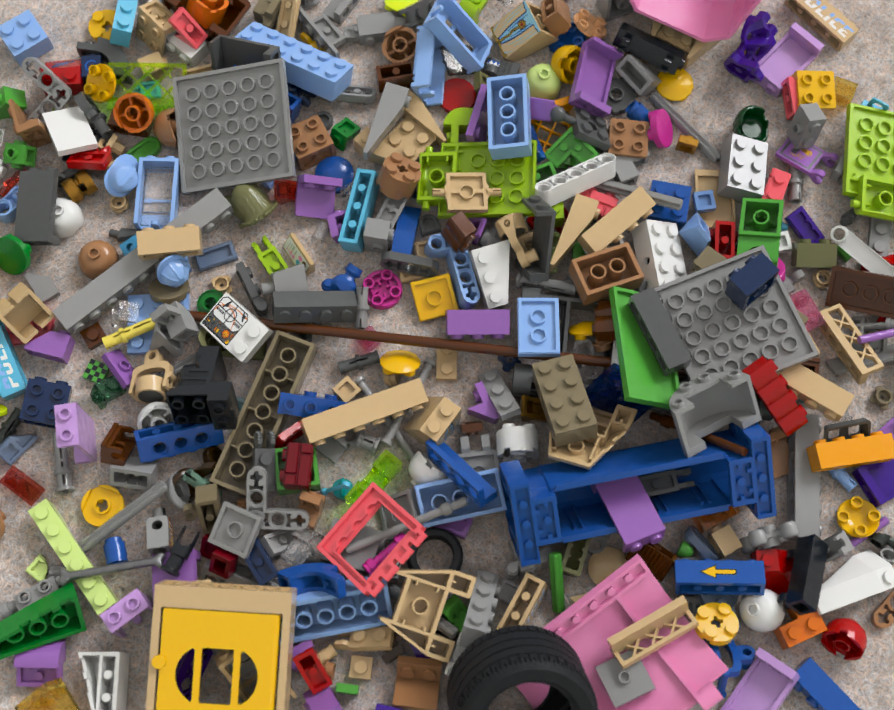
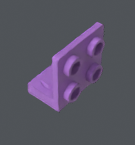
M309 174L297 176L295 216L327 219V215L334 212L336 188L342 187L343 179Z

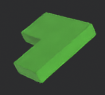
M572 127L544 153L546 159L552 161L557 169L571 155L579 163L599 155L590 144L574 137Z

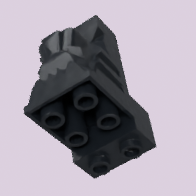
M199 346L196 353V364L184 365L182 370L178 372V382L175 384V387L166 392V398L175 424H213L215 430L236 429L240 409L232 381H226L228 375L220 346Z

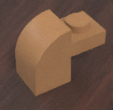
M310 490L301 492L298 509H304L310 515V521L305 530L315 532L323 512L326 496ZM298 515L294 520H298V524H302L306 519H303L302 515Z

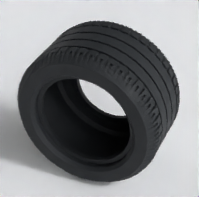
M513 625L512 627L495 629V631L482 635L478 640L471 643L470 646H467V649H464L450 671L446 690L449 710H489V705L498 695L513 686L524 683H542L550 686L545 700L534 710H598V703L581 661L570 644L554 632L532 625Z

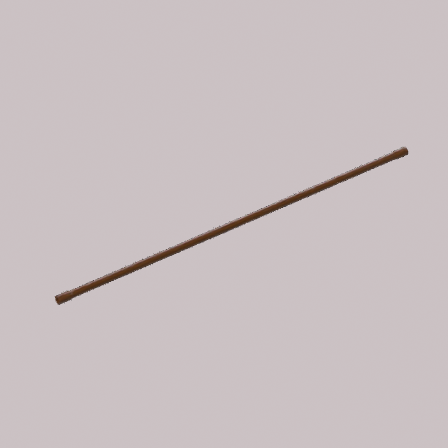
M189 311L195 322H201L208 314L207 312ZM258 318L271 330L544 361L557 358L518 357V347L306 323H274L270 319ZM560 352V357L573 354L576 364L611 368L612 357ZM684 369L677 371L679 376H687Z

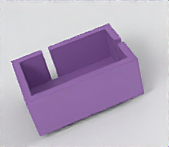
M510 309L445 310L446 335H450V339H463V335H470L472 339H484V335H491L492 339H504L505 334H510Z

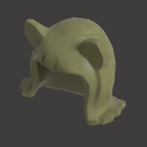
M257 183L237 185L231 195L225 196L232 205L234 215L242 222L238 225L240 229L255 225L271 214L278 206L277 199L270 200L267 193Z

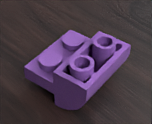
M60 639L16 654L14 656L16 686L61 688L63 686V663L66 661V639Z

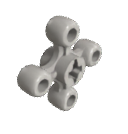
M794 521L782 523L777 529L775 524L757 528L749 532L748 536L739 539L743 545L741 551L743 553H750L757 550L758 546H761L762 550L781 546V544L787 543L790 538L798 536L799 530Z

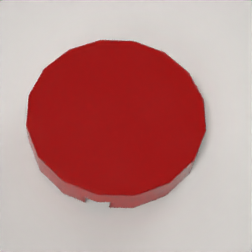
M452 78L445 81L443 105H440L441 108L445 109V112L449 113L456 108H472L474 106L476 92L470 82L461 78Z

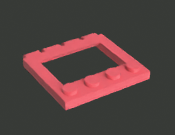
M372 482L316 548L333 565L337 566L366 596L371 594L373 597H376L385 587L381 582L383 578L389 582L400 569L396 563L399 561L403 565L415 552L411 546L414 544L418 548L428 536L424 533L426 528L377 484ZM383 505L410 530L366 580L340 554Z

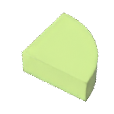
M39 554L25 571L38 582L46 580L48 576V563L44 556Z

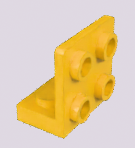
M797 70L791 75L796 79L798 107L800 104L817 103L821 109L833 110L836 108L834 71Z

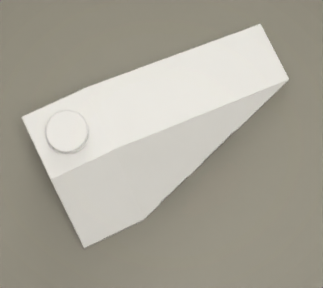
M871 550L851 556L842 567L838 568L829 579L822 583L817 609L818 614L822 615L894 588V569L892 564Z

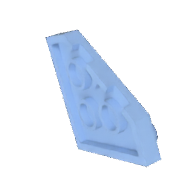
M187 293L186 298L179 303L189 311L190 294ZM150 294L128 295L127 327L150 318L149 314L155 311L163 302H154L150 298ZM153 330L130 339L127 343V354H146L150 350Z

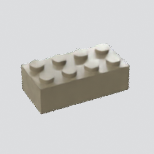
M573 354L533 363L532 378L555 447L597 437L598 423Z

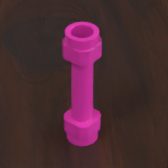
M403 532L397 534L393 538V542L373 559L369 558L362 564L363 569L368 575H371L376 570L378 565L382 563L405 536Z

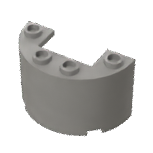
M737 369L711 374L708 372L701 373L697 378L681 383L669 400V407L683 453L688 458L707 449L705 441L701 439L706 435L730 423L745 429L762 420L750 375Z

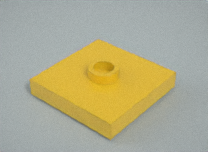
M449 273L409 283L419 322L445 316V310H458Z

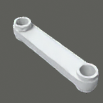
M841 225L832 228L830 233L831 239L869 272L894 276V267L849 229ZM839 229L845 231V237L842 240L835 238V232Z

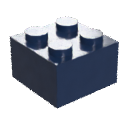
M763 252L757 256L752 255L747 259L743 268H736L731 272L729 281L726 283L725 294L743 311L774 285L780 270Z

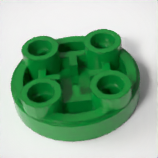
M12 234L1 237L0 268L11 275H19L28 270L31 263V246L28 243H23Z

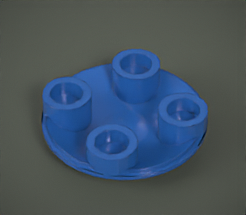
M572 22L571 28L565 34L559 35V40L549 45V49L554 54L558 48L564 45H576L581 48L582 43L586 40L585 34Z
M330 156L323 159L317 165L315 175L343 179L342 187L336 188L335 193L338 194L350 186L354 178V170L350 162L345 158Z

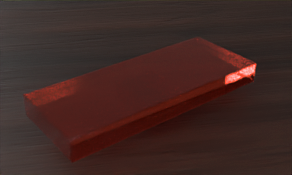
M26 169L16 171L2 183L0 198H3L17 184L20 171H26Z

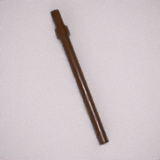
M655 412L650 413V420L660 423L662 427L667 429H676L673 417L666 414L660 415ZM712 434L701 438L706 442L741 456L748 454L747 448Z

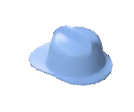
M129 154L120 155L104 175L105 188L112 196H126L136 187L138 183L139 162L135 157Z

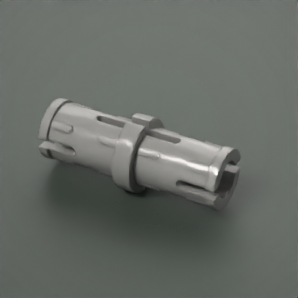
M789 165L791 178L788 183L789 203L798 204L802 202V171Z
M356 287L357 315L354 327H360L361 321V328H367V310L370 308L368 305L369 287H363V295L362 287Z

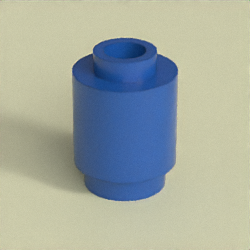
M635 100L625 109L630 120L650 123L648 118L650 111L641 102L638 103Z
M110 537L104 541L103 549L106 565L128 561L125 542L122 541V537Z

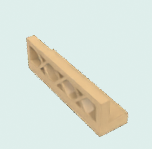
M840 303L818 312L815 321L816 325L858 385L865 383L868 375L884 368V364L869 343L861 344L864 348L863 352L854 350L852 343L859 344L857 337L862 336V333ZM838 311L842 317L841 321L833 319L830 314ZM841 327L850 329L853 332L852 336L843 334ZM863 359L872 360L875 366L867 368L863 363Z
M682 595L609 637L607 642L610 651L624 670L698 627L699 622L689 610L688 602ZM684 615L691 621L685 626L677 625V620ZM662 628L671 629L670 635L666 637L658 636V632ZM641 640H653L652 645L648 648L639 647ZM624 650L634 651L632 657L625 661L619 654Z

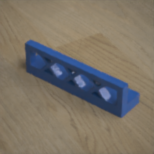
M431 439L425 442L428 459L480 508L498 497L497 490L445 442L437 445Z

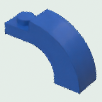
M307 563L276 572L279 587L297 588V596L311 591L326 592L339 599L347 596L346 581L343 575L338 574V569L335 565Z

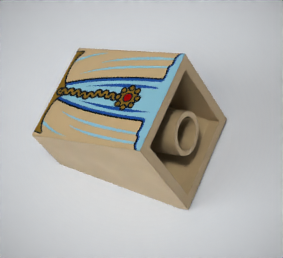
M525 0L490 27L493 33L492 38L501 49V56L505 60L512 62L519 61L559 40L543 24L541 7Z
M445 396L427 397L429 401L423 404L424 408L414 413L403 430L425 446V442L429 439L440 445L447 440L461 421L462 408Z

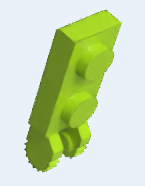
M266 236L261 237L262 242L268 248L267 250L262 252L255 242L251 243V246L271 278V273L288 268V265L276 247L272 246Z

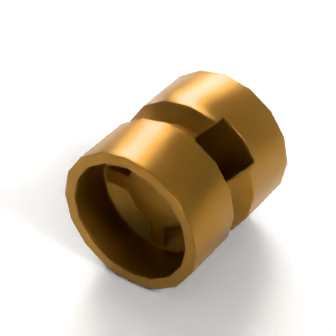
M85 169L77 172L74 179L69 177L60 183L69 198L76 204L84 200V195L90 196L98 191L97 186ZM83 183L84 186L80 189L78 185Z

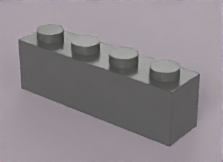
M654 287L631 295L628 306L664 375L667 376L687 368L692 360L691 351L688 347L684 346L681 332L679 329H675L672 323V316L668 310H665L660 293H656Z
M272 292L273 322H356L357 301L355 292Z

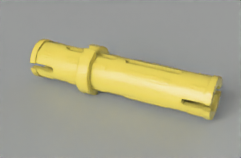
M150 317L124 329L121 327L118 329L119 331L102 337L103 344L107 350L123 342L126 344L130 339L153 330L155 322H152Z

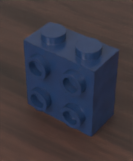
M43 377L29 378L20 412V422L56 429L54 405L70 403L72 387L65 381L57 380L56 383L48 382Z

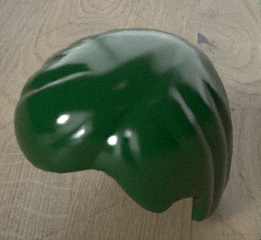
M749 105L741 109L734 119L732 125L733 133L766 142L769 120L764 116V108Z

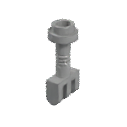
M865 316L852 317V321L862 335H865L866 331L894 328V319L886 318L885 322L867 323Z

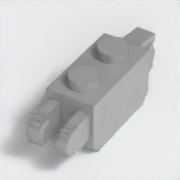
M390 11L359 15L356 19L357 24L343 27V34L346 37V41H359L360 45L371 46L375 43L383 42L387 31L393 27L407 24L406 17L395 18L394 14Z

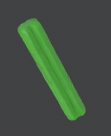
M553 551L549 553L553 612L561 613L565 611L562 554Z

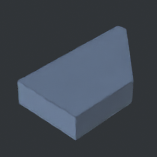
M35 434L9 435L0 444V457L11 466L39 437Z

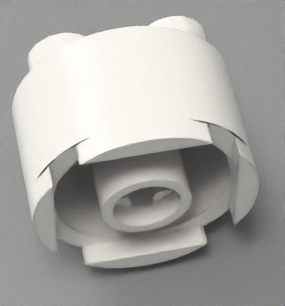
M513 423L503 424L502 429L496 432L497 459L503 458V462L519 460L520 463L526 462V458L532 457V461L536 460L539 457L538 431L535 429V425L524 424L523 426H515Z

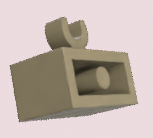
M217 483L195 486V505H183V513H187L185 514V520L191 522L199 517L203 535L206 533L211 534L222 507Z

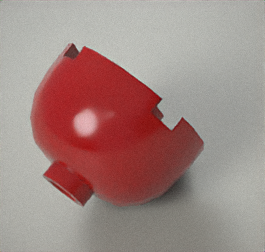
M836 618L830 621L826 626L828 630L824 631L821 635V644L824 648L837 656L836 651L845 656V660L860 659L867 646L866 632L862 626L851 618Z

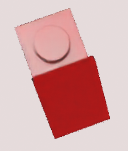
M312 647L292 658L313 695L333 684L332 679L321 662L319 654Z

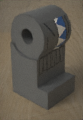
M489 57L486 59L482 72L490 77L519 74L521 63L513 62L511 64L494 57Z

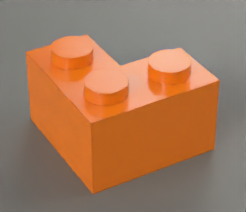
M786 609L791 622L774 630V633L784 650L828 629L818 612L799 616L792 609Z

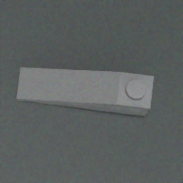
M386 82L363 151V160L367 161L403 115L404 109L409 108L411 102L409 88Z

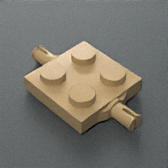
M486 172L446 173L445 187L432 188V197L444 196L447 203V213H459L460 211H463V213H487L489 196L501 197V188H489L486 182Z

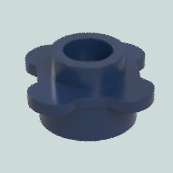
M498 356V361L502 363L504 372H509L514 368L515 363H521L517 357Z

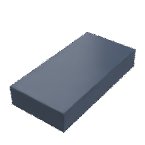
M232 240L203 249V255H196L195 259L201 273L237 261L238 257Z

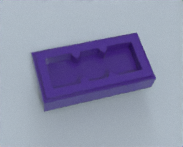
M802 206L784 218L799 239H811V243H819V239L825 238Z

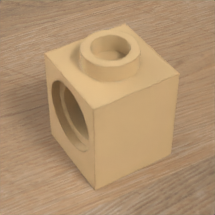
M159 51L137 59L146 81L159 80L169 76L167 68L170 66L166 57H161Z
M722 524L710 530L712 534L707 537L711 545L718 552L720 560L743 547L730 524L725 527Z

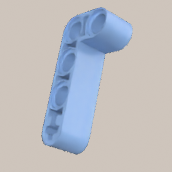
M441 234L432 235L425 245V255L431 259L446 258L458 304L463 310H472L480 299V292L468 250L463 253L461 251L455 253ZM431 245H436L438 249L433 248ZM455 260L461 261L462 264H458ZM460 278L466 279L467 283L463 282Z

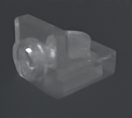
M119 300L112 307L111 327H121L125 322L137 323L139 321V303Z

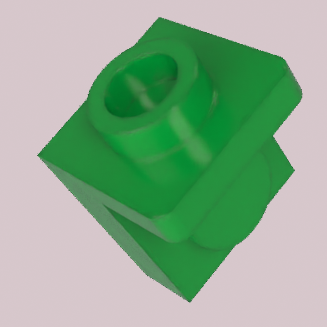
M347 117L341 120L331 129L330 137L334 142V146L344 151L347 143L360 133L361 127Z

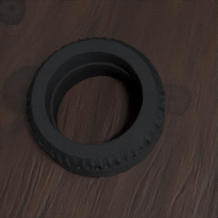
M426 529L424 533L428 537L422 544L429 540H441L448 544L453 552V562L449 569L460 571L463 562V550L459 540L445 529ZM413 544L411 548L415 552L407 560V565L409 569H421L416 559L419 547L417 548Z

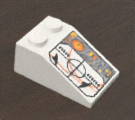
M227 292L200 322L220 344L243 363H248L273 333L269 327Z

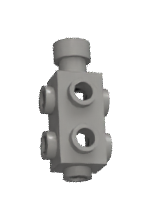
M51 576L46 580H41L31 588L19 592V594L13 597L14 600L0 604V614L3 619L63 587L58 584V579L61 576Z

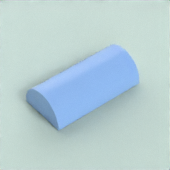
M498 468L477 472L497 490L498 497L482 508L449 478L415 485L414 490L420 515L441 507L440 504L445 502L451 503L463 497L468 502V505L454 510L453 514L448 516L442 515L422 525L426 528L507 510Z

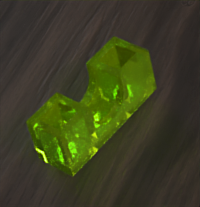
M385 449L372 464L373 467L368 475L361 482L358 481L346 494L345 501L352 506L372 482L384 490L403 468L402 461Z

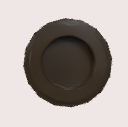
M217 446L206 448L203 452V462H218L222 453L221 449Z

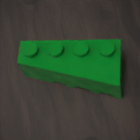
M73 582L0 621V660L87 630Z

